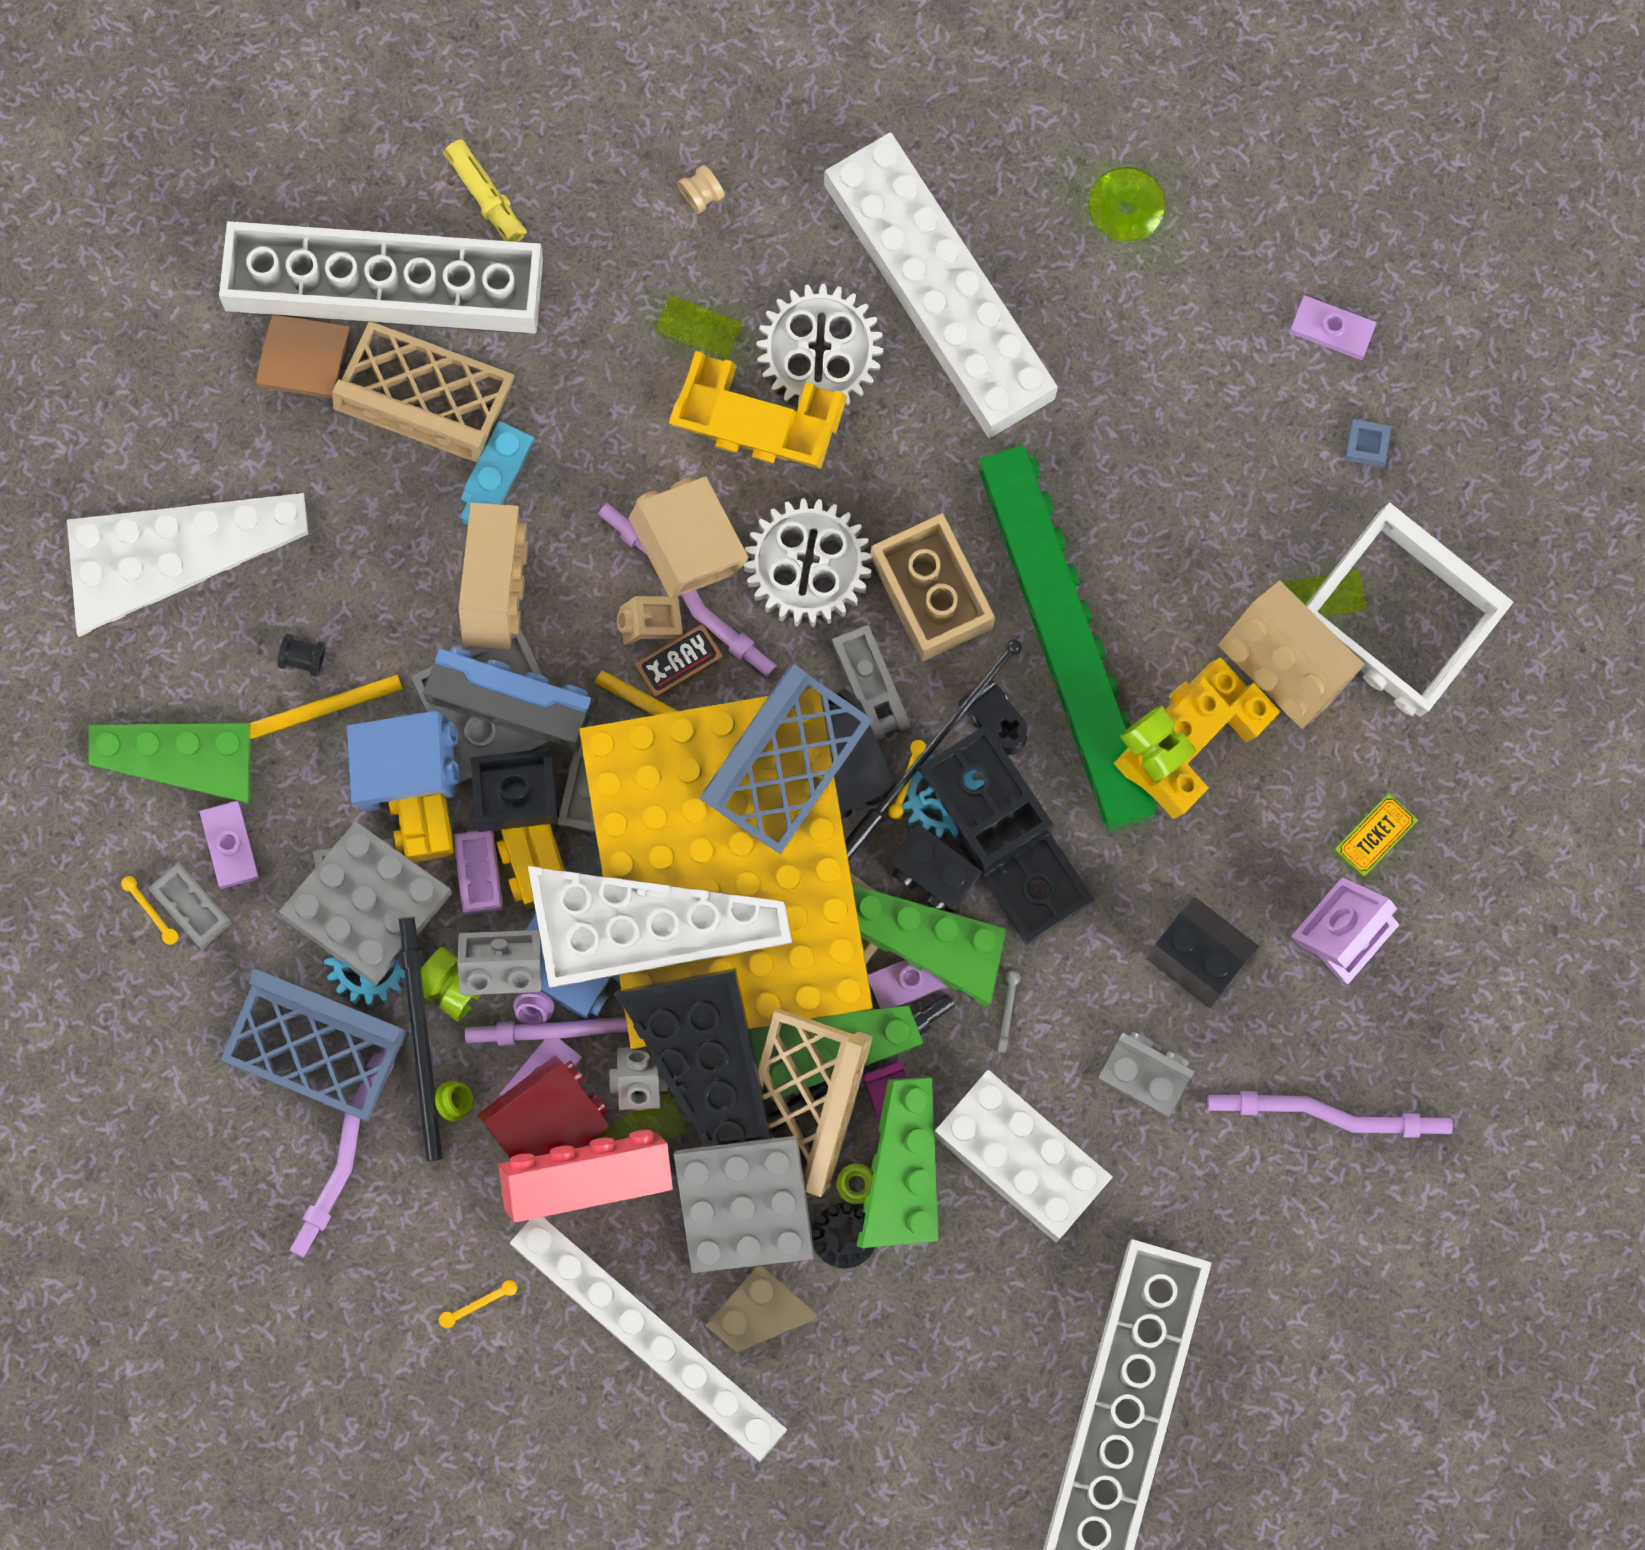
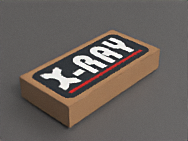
M701 624L635 663V668L654 698L658 699L723 660V655L704 625Z

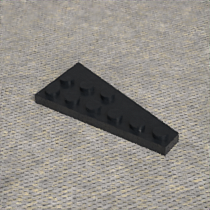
M736 968L618 990L614 993L621 1007H624L632 1020L633 1027L640 1039H643L654 1057L657 1068L687 1118H690L698 1131L699 1138L704 1147L773 1139Z

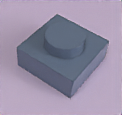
M1353 419L1350 425L1345 461L1384 467L1392 426Z

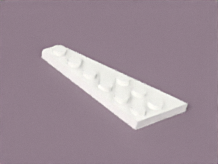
M304 493L67 520L77 635L80 637L97 627L125 617L126 614L203 582L213 575L241 565L240 563L308 535Z
M528 866L550 988L792 943L786 905L782 901Z

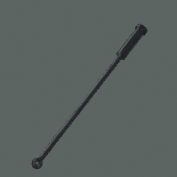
M1012 639L1007 642L1004 654L879 806L870 809L846 838L848 861L883 820V812L919 770V766L924 764L1011 656L1021 652L1022 645L1018 640Z

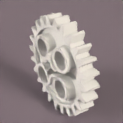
M808 284L805 285L804 297L800 298L794 290H791L790 304L785 303L781 299L776 301L780 310L779 314L771 311L766 312V317L772 322V325H760L759 331L768 336V339L757 341L756 346L762 350H767V353L758 357L757 360L758 364L770 365L763 373V378L775 377L777 379L772 386V391L776 392L784 387L786 389L784 396L786 403L794 396L799 397V406L805 383L808 382L814 384L817 388L835 392V390L843 392L847 396L845 405L848 406L850 405L848 393L852 391L857 396L862 397L863 391L859 384L861 382L869 385L874 383L873 378L867 372L868 370H880L881 365L872 360V357L883 355V348L873 346V342L882 338V332L870 331V328L877 323V318L865 319L863 317L868 309L867 304L861 305L858 308L853 306L856 294H851L846 300L841 299L842 291L841 287L838 286L833 295H827L825 284L821 285L819 294H813ZM822 313L826 317L824 345L831 347V350L824 351L822 381L817 383L814 380L816 353L815 350L809 349V346L816 344L818 315ZM797 318H805L811 322L813 329L809 335L799 337L794 335L790 329L792 322ZM838 320L846 321L851 326V334L845 339L833 337L829 331L833 322ZM795 357L807 359L811 366L808 373L803 376L793 375L788 369L791 359ZM834 359L844 360L849 365V373L843 378H834L827 371L828 364Z
M805 498L801 499L800 509L794 510L789 502H785V514L781 515L774 508L771 509L772 523L760 519L758 526L763 533H750V541L756 546L745 547V552L749 558L754 560L744 563V571L755 574L747 579L748 587H760L754 594L755 601L767 598L765 611L769 613L776 607L779 608V621L781 622L788 614L794 615L795 626L800 624L802 617H808L811 627H815L816 617L822 615L826 623L830 624L832 611L835 610L842 617L846 616L844 603L847 602L856 607L858 599L853 592L865 593L867 590V585L859 579L871 578L872 570L861 566L872 562V555L870 553L861 552L869 546V539L856 538L861 533L862 526L858 524L849 528L848 524L851 519L849 512L840 518L836 517V504H833L826 512L822 511V501L820 499L815 503L814 509H808ZM816 530L818 534L813 553L814 563L810 567L806 594L801 596L798 592L803 574L802 561L806 558L810 531ZM795 533L803 539V542L795 548L785 546L781 540L786 534ZM827 540H834L841 545L842 549L837 554L829 555L824 553L820 546ZM780 571H790L795 575L796 579L790 585H780L775 581L774 577ZM819 578H828L834 582L835 587L827 593H822L814 588L813 583Z

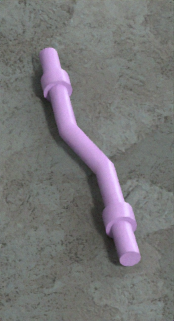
M606 503L598 515L621 533L619 538L631 548L636 546L647 555L630 520L609 503ZM696 590L681 595L692 616L729 646L728 651L740 661L744 658L765 677L771 675L777 665L754 647L755 642L743 632L739 635L705 607Z
M626 1016L515 1025L514 1021H497V1026L465 1027L466 1043L498 1042L499 1046L515 1045L516 1041L558 1039L628 1032Z
M381 1047L378 1053H373L366 1066L368 1071L381 1065L387 1049ZM393 1063L389 1074L391 1073L395 1063ZM376 1075L369 1077L371 1084H373ZM363 1081L349 1104L361 1110L368 1096ZM346 1112L337 1165L315 1205L308 1207L302 1218L305 1223L289 1250L301 1258L305 1257L318 1231H324L331 1218L328 1213L353 1170L360 1118Z
M1240 1091V1095H1208L1207 1097L1208 1111H1240V1115H1257L1258 1111L1305 1112L1352 1133H1402V1137L1419 1138L1420 1134H1452L1453 1130L1452 1118L1420 1117L1419 1113H1402L1401 1117H1355L1308 1096L1258 1095L1257 1091Z

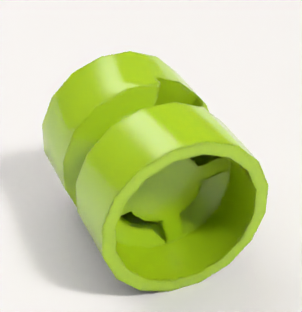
M1163 705L1158 706L1139 719L1120 736L1133 755L1141 754L1143 756L1141 765L1154 782L1169 775L1196 752L1195 747L1183 732L1176 733L1173 730L1176 722Z
M442 946L428 959L421 969L424 998L428 1001L438 999L439 1009L458 1022L471 1009L467 1005L470 998L473 997L478 1000L481 995L460 994L458 957Z

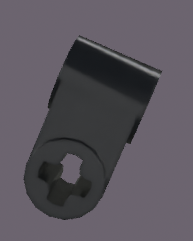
M992 680L967 711L975 720L973 725L977 729L987 724L1007 755H1015L1025 747L1027 724L1011 705L1002 689ZM971 692L958 702L959 707L967 699ZM1006 727L1009 731L1016 728V739L1012 740L1009 736L1002 739V728Z

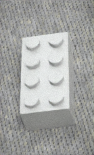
M989 1070L985 1072L934 1132V1137L1056 1243L1113 1178Z

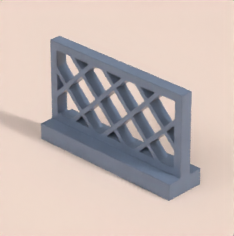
M794 663L790 664L698 799L778 854H781L873 719L812 678ZM807 685L822 695L824 712L801 716L798 698ZM828 700L836 704L841 709L830 711ZM794 706L796 717L785 719ZM847 712L860 721V724L851 736L835 739L831 715ZM825 716L829 740L806 744L802 720ZM797 721L801 745L778 749L775 735L778 727L784 723ZM771 739L773 750L762 752ZM846 742L838 754L836 743ZM831 745L833 763L829 769L812 773L807 749ZM802 750L806 774L783 778L779 754ZM774 755L778 779L755 783L752 765L756 759ZM748 772L750 784L738 786ZM824 775L814 788L813 777ZM807 778L810 791L809 798L804 804L788 806L784 782ZM779 783L783 807L760 811L756 787ZM751 789L755 813L737 815L725 807V804L735 791ZM800 809L791 822L789 811ZM784 812L787 830L777 843L764 834L761 816ZM756 817L758 829L744 819Z
M254 969L249 980V984L252 987L220 1060L369 1122L400 1046H405L410 1032L263 971ZM259 997L272 1002L278 1018L258 1026L253 1011ZM281 1006L292 1010V1012L284 1015ZM299 1015H305L308 1017L314 1033L294 1041L286 1021ZM317 1021L329 1026L320 1030ZM249 1023L251 1029L245 1032L246 1027ZM280 1024L288 1044L267 1052L260 1032ZM338 1029L344 1031L350 1048L330 1056L323 1036ZM254 1035L261 1056L247 1062L235 1058L234 1056L240 1041ZM353 1036L365 1041L356 1045ZM317 1039L324 1059L304 1067L296 1047ZM374 1044L387 1049L381 1065L366 1071L359 1051ZM290 1050L298 1070L284 1077L276 1075L271 1058ZM353 1054L360 1074L340 1083L333 1062ZM264 1062L267 1071L255 1065ZM327 1065L334 1086L317 1092L312 1089L307 1073ZM376 1075L373 1084H371L369 1077ZM301 1077L303 1085L295 1083L291 1080ZM363 1080L368 1096L361 1110L349 1105L343 1089ZM337 1092L340 1101L328 1095Z

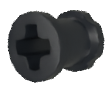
M286 633L279 651L278 668L285 669L287 666L310 671L311 676L318 677L326 652V643L319 641L317 644H311L295 640L292 634Z

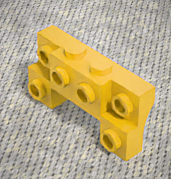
M695 351L687 379L674 405L669 421L670 425L710 437L716 441L715 447L724 451L737 453L739 448L753 451L752 458L766 463L774 464L775 458L785 461L791 460L818 469L822 468L832 433L836 434L847 399L843 392L836 390L835 392L828 391L806 382L796 412L794 409L730 392L737 365L732 361L714 359Z
M1221 657L1210 662L1190 684L1185 681L1169 695L1172 703L1166 708V711L1176 722L1173 730L1176 733L1183 732L1196 749L1193 756L1157 782H1154L1142 767L1143 756L1141 754L1133 755L1129 748L1113 763L1127 779L1147 791L1173 819L1185 814L1209 788L1188 763L1227 722L1245 742L1256 738L1280 713V710L1255 682L1246 686Z

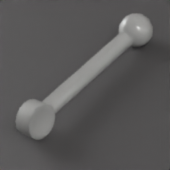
M1010 970L1005 975V981L1008 983L998 1048V1052L1006 1053L1015 987L1021 980L1019 972L1015 970Z

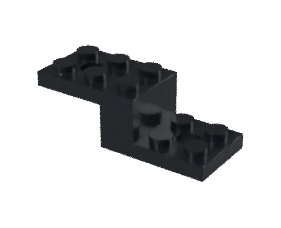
M987 724L919 766V772L963 836L961 848L971 863L983 872L981 878L1026 946L1094 903V898L1050 834L1054 825ZM971 770L980 771L986 777V785L980 790L968 789L963 781L964 775ZM1041 879L1045 881L1050 888L1049 896L1043 900L1032 898L1027 891V885L1032 880Z

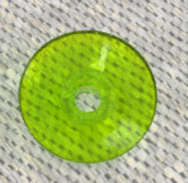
M1119 167L1101 175L1093 184L1088 198V211L1095 227L1105 236L1121 242H1134L1151 235L1161 224L1166 208L1165 195L1157 180L1149 173L1134 167ZM1122 203H1128L1132 206L1133 211L1130 214H1122L1118 207Z

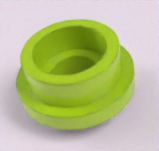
M450 1080L440 1084L436 1090V1108L439 1114L448 1121L454 1122L465 1118L473 1107V1094L464 1083Z
M851 1164L843 1168L836 1182L839 1196L849 1204H864L866 1195L870 1194L873 1171L863 1164ZM853 1177H860L864 1181L865 1187L862 1191L854 1192L849 1188V1181Z

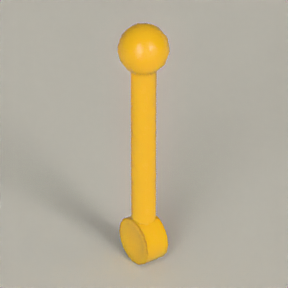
M922 740L912 742L910 746L912 756L906 772L925 750L926 744ZM911 779L897 795L895 803L888 808V815L893 819H899L904 813L902 804Z
M132 876L124 877L121 881L122 889L131 892L163 933V941L168 945L175 944L179 938L178 933L174 929L167 927L136 887V879Z
M506 1280L501 1288L453 1313H442L439 1317V1324L444 1328H451L459 1318L504 1295H514L518 1289L517 1283L513 1280Z

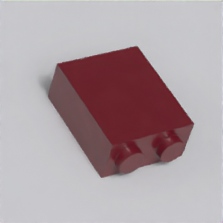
M556 1055L477 1114L509 1158L519 1154L545 1155L549 1154L551 1149L558 1146L583 1147L610 1127L603 1117L608 1112L605 1105L594 1092L587 1096L579 1085L585 1080L571 1060L564 1064Z

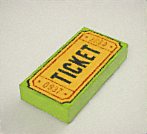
M1388 793L1336 847L1334 852L1363 879L1417 823L1418 819Z

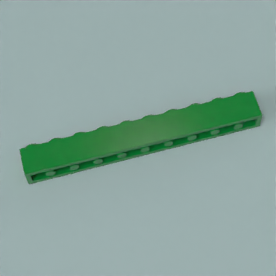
M1021 445L980 458L978 471L1107 834L1151 820L1156 813L1155 807H1158L1159 803L1142 787L1127 779L1113 764L1128 748L1120 736L1132 725L1126 710L1120 711L1115 696L1119 695V689L1112 672L1106 674L1102 659L1106 658L1103 643L1099 636L1093 637L1088 623L1093 622L1088 602L1086 599L1080 601L1075 588L1080 585L1076 568L1073 563H1066L1062 551L1067 549L1063 532L1060 527L1054 528L1049 514L1054 513L1053 505L1047 490L1041 492L1036 478L1041 477L1036 457L1034 454L1028 456L1025 445Z

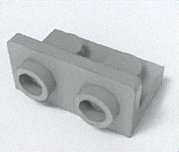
M539 930L459 933L457 964L460 994L481 995L540 992L542 990L541 938Z
M1132 1032L1130 1036L1122 1033L1097 1080L1169 1119L1194 1071L1187 1068L1189 1062L1183 1057L1170 1051L1165 1056L1152 1049L1151 1047L1154 1043L1148 1038L1136 1032Z

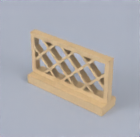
M369 321L342 380L338 379L332 391L333 409L477 463L506 400L515 375ZM373 335L389 339L393 350L373 357L369 349ZM397 343H400L405 346L399 348ZM415 350L426 353L430 364L409 370L403 355ZM366 354L367 360L362 361L364 355ZM433 356L440 358V360L435 361ZM397 358L404 373L384 380L377 365ZM452 363L462 366L466 377L446 384L439 369ZM372 368L378 383L367 387L352 383L356 373ZM470 370L478 373L472 375ZM434 372L440 387L420 394L414 378ZM487 377L502 381V385L497 393L484 398L475 383ZM408 381L414 396L402 401L392 398L388 388ZM470 385L476 401L457 407L450 392ZM445 395L451 410L438 415L429 412L424 402ZM492 404V407L489 411L487 405ZM481 408L486 419L481 431L465 425L461 415Z
M777 1008L773 1013L758 1069L762 1091L765 1084L769 1090L763 1094L764 1100L772 1096L783 1115L769 1124L770 1128H773L786 1121L793 1136H797L798 1146L808 1161L805 1173H803L804 1186H806L805 1192L821 1197L831 1187L873 1036L859 1031L851 1034ZM782 1022L795 1026L803 1042L787 1049L779 1036ZM809 1032L815 1033L817 1035L811 1037ZM823 1037L841 1042L837 1057L826 1063L814 1043ZM776 1046L779 1054L773 1056ZM807 1046L817 1067L801 1075L790 1054ZM783 1059L793 1079L777 1087L769 1074V1068L772 1063ZM834 1065L833 1073L831 1074L828 1067ZM821 1072L828 1085V1091L826 1095L814 1100L804 1079ZM796 1084L807 1104L790 1112L780 1091ZM824 1102L821 1112L818 1105ZM810 1109L818 1123V1127L815 1133L804 1138L794 1117ZM814 1140L812 1149H810L808 1142Z

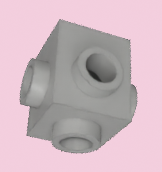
M631 1047L617 1048V1069H610L609 1075L610 1094L618 1093L619 1110L633 1109L642 1111L660 1108V1092L668 1091V1085L657 1068L655 1059L648 1047L631 1049Z

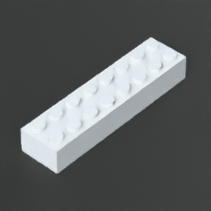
M891 132L826 169L824 176L825 188L987 437H993L1055 400L1058 386Z
M227 221L219 297L225 311L537 333L543 255L541 244Z
M1133 1239L1127 1244L1043 1550H1134L1212 1262Z

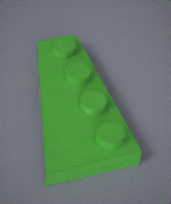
M251 724L89 725V765L250 804Z
M856 885L853 886L861 938L886 952L891 951L907 960V964L919 971L924 969L943 980L942 983L953 990L957 991L959 989L975 998L974 1001L985 1008L991 1004L1006 932L1005 928Z
M909 1005L810 1019L851 1034L859 1031L873 1036L865 1066L924 1044ZM781 1024L779 1036L787 1049L803 1042L795 1026ZM770 1026L749 1030L758 1068ZM809 1032L811 1037L817 1035L815 1033ZM826 1037L814 1042L825 1063L837 1057L841 1042ZM776 1046L773 1056L779 1054ZM807 1046L790 1054L801 1075L817 1067ZM783 1059L770 1065L769 1074L777 1087L793 1079ZM834 1065L828 1067L831 1074L833 1073ZM818 1072L804 1079L809 1088L824 1082L825 1079L821 1072ZM794 1084L780 1091L782 1097H785L800 1090Z
M932 1078L888 1079L878 1132L881 1134L877 1154H874L871 1171L874 1172L870 1194L866 1195L863 1212H866L863 1231L859 1232L857 1247L860 1248L939 1241Z

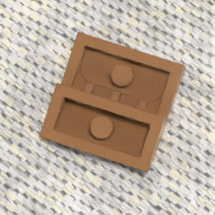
M272 315L258 368L257 387L333 399L332 391L339 379L341 365L344 363L350 327Z

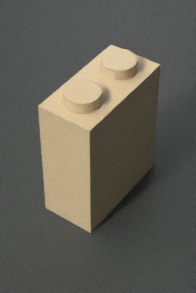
M706 476L694 481L691 478L682 479L675 483L670 490L659 494L656 490L643 494L636 500V505L629 516V520L670 599L738 574L749 558Z

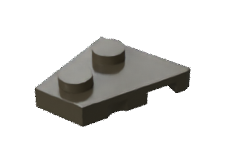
M758 1265L705 1326L735 1353H739L759 1343L811 1323L819 1315L762 1265Z

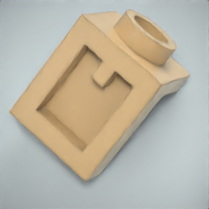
M635 596L620 606L617 626L623 634L624 645L634 644L640 639H677L682 636L678 597L670 599L664 596Z

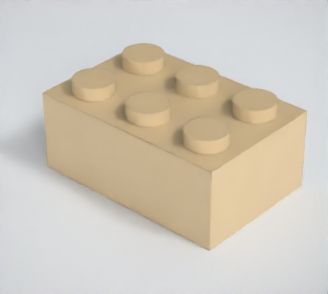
M483 503L470 504L459 600L463 646L511 649L512 635H519L521 611H518L519 600H523L525 579L522 576L523 565H527L528 541H526L527 522L520 521L519 506Z
M943 513L871 546L870 554L872 555L874 568L921 662L993 629L995 616Z
M1280 580L1249 606L1218 644L1229 658L1301 729L1324 711L1365 665Z

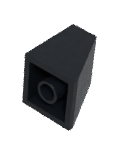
M844 689L835 693L866 714L861 701L849 691ZM828 700L830 711L841 709L836 704ZM847 712L831 715L835 739L851 736L860 724L859 720ZM825 718L827 736H828V740H829V734H828L827 723H826V718ZM871 725L866 729L834 776L841 819L850 816L853 813L852 809L861 804L874 805L882 802L888 795V792L895 786ZM846 742L836 743L838 754ZM829 745L830 754H831V759H832V763H833V756H832V751H831V745Z
M1194 897L1156 942L1146 960L1211 1009L1259 945Z

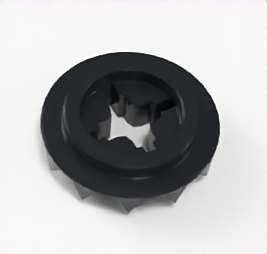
M837 1203L823 1210L814 1223L812 1241L815 1251L824 1262L833 1267L848 1269L859 1266L872 1255L875 1247L860 1248L857 1247V1241H848L840 1253L837 1251L839 1247L838 1237L833 1235V1232L827 1231L828 1228L833 1230L835 1228L842 1229L850 1218L852 1219L851 1233L858 1238L859 1232L863 1231L866 1212H863V1209L858 1205Z

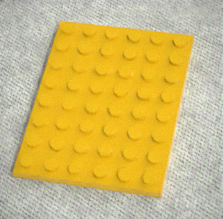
M813 688L805 689L798 698L801 716L823 712L821 694ZM768 696L579 728L603 877L782 901L786 905L792 943L619 975L621 990L736 968L749 1030L770 1026L773 1013L777 1008L807 1019L873 1009L835 777H833L781 854H778L698 799ZM794 706L785 719L796 717ZM824 716L802 720L806 744L828 740ZM797 721L784 723L778 727L775 732L778 749L801 745ZM771 739L762 752L773 750ZM829 745L807 749L812 773L829 769L832 764ZM802 750L779 754L783 778L806 774ZM774 755L756 759L752 765L755 783L778 779ZM748 772L738 786L750 784ZM824 775L813 777L814 788ZM807 778L784 782L788 806L804 804L810 796ZM779 783L756 787L760 811L783 807ZM751 789L735 791L725 804V807L737 815L755 813ZM800 809L789 811L791 822ZM784 812L761 816L764 834L778 843L787 830ZM756 817L744 819L758 829ZM625 1010L631 1049L647 1047L643 1039H640L635 1031L634 1024Z

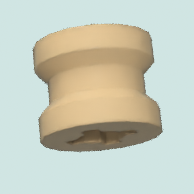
M705 165L697 168L696 174L691 178H682L677 182L681 194L697 214L705 211L706 205L711 201H720L725 197L720 183Z

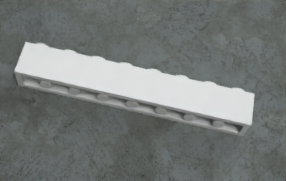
M544 1217L530 1219L512 1239L510 1245L759 1463L787 1432L783 1425Z

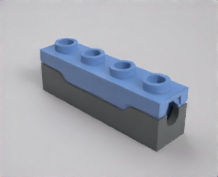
M451 647L450 652L439 648L423 692L426 702L578 751L581 743L579 728L587 726L593 709L592 698L587 697V691L565 684L563 689L548 684L550 681L548 678L533 672H527L526 676L510 672L512 668L509 665L497 660H489L488 664L474 660L472 653L460 648Z

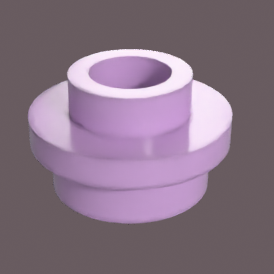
M541 991L518 993L515 997L513 1008L517 1020L522 1024L545 1023L552 1017L554 1003L548 995Z

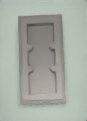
M179 862L148 888L201 950L232 924Z

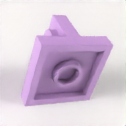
M1342 877L1291 937L1302 948L1318 955L1339 980L1349 984L1399 926L1392 916L1397 907L1389 898Z

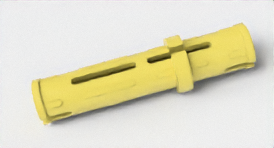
M460 139L448 145L443 155L454 167L458 176L478 202L483 218L487 221L490 220L504 241L519 242L523 239L524 234H527V230L509 207L511 204L506 195H501L487 173L471 153L466 142Z

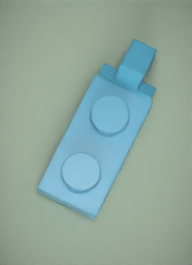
M501 421L498 422L464 487L461 500L467 502L460 517L463 524L468 526L471 503L502 505L535 441L533 436Z

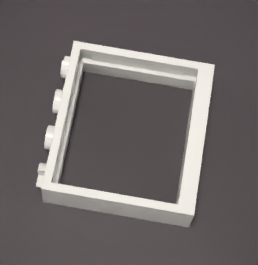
M1389 502L1378 512L1305 606L1365 664L1361 671L1364 673V680L1369 685L1379 691L1384 689L1395 697V705L1404 713L1411 716L1416 713L1418 716H1422L1430 711L1513 604V601ZM1380 531L1384 532L1463 597L1485 612L1422 695L1317 612Z

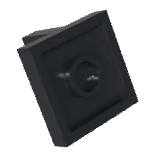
M551 748L471 757L475 817L478 832L558 823L559 810Z

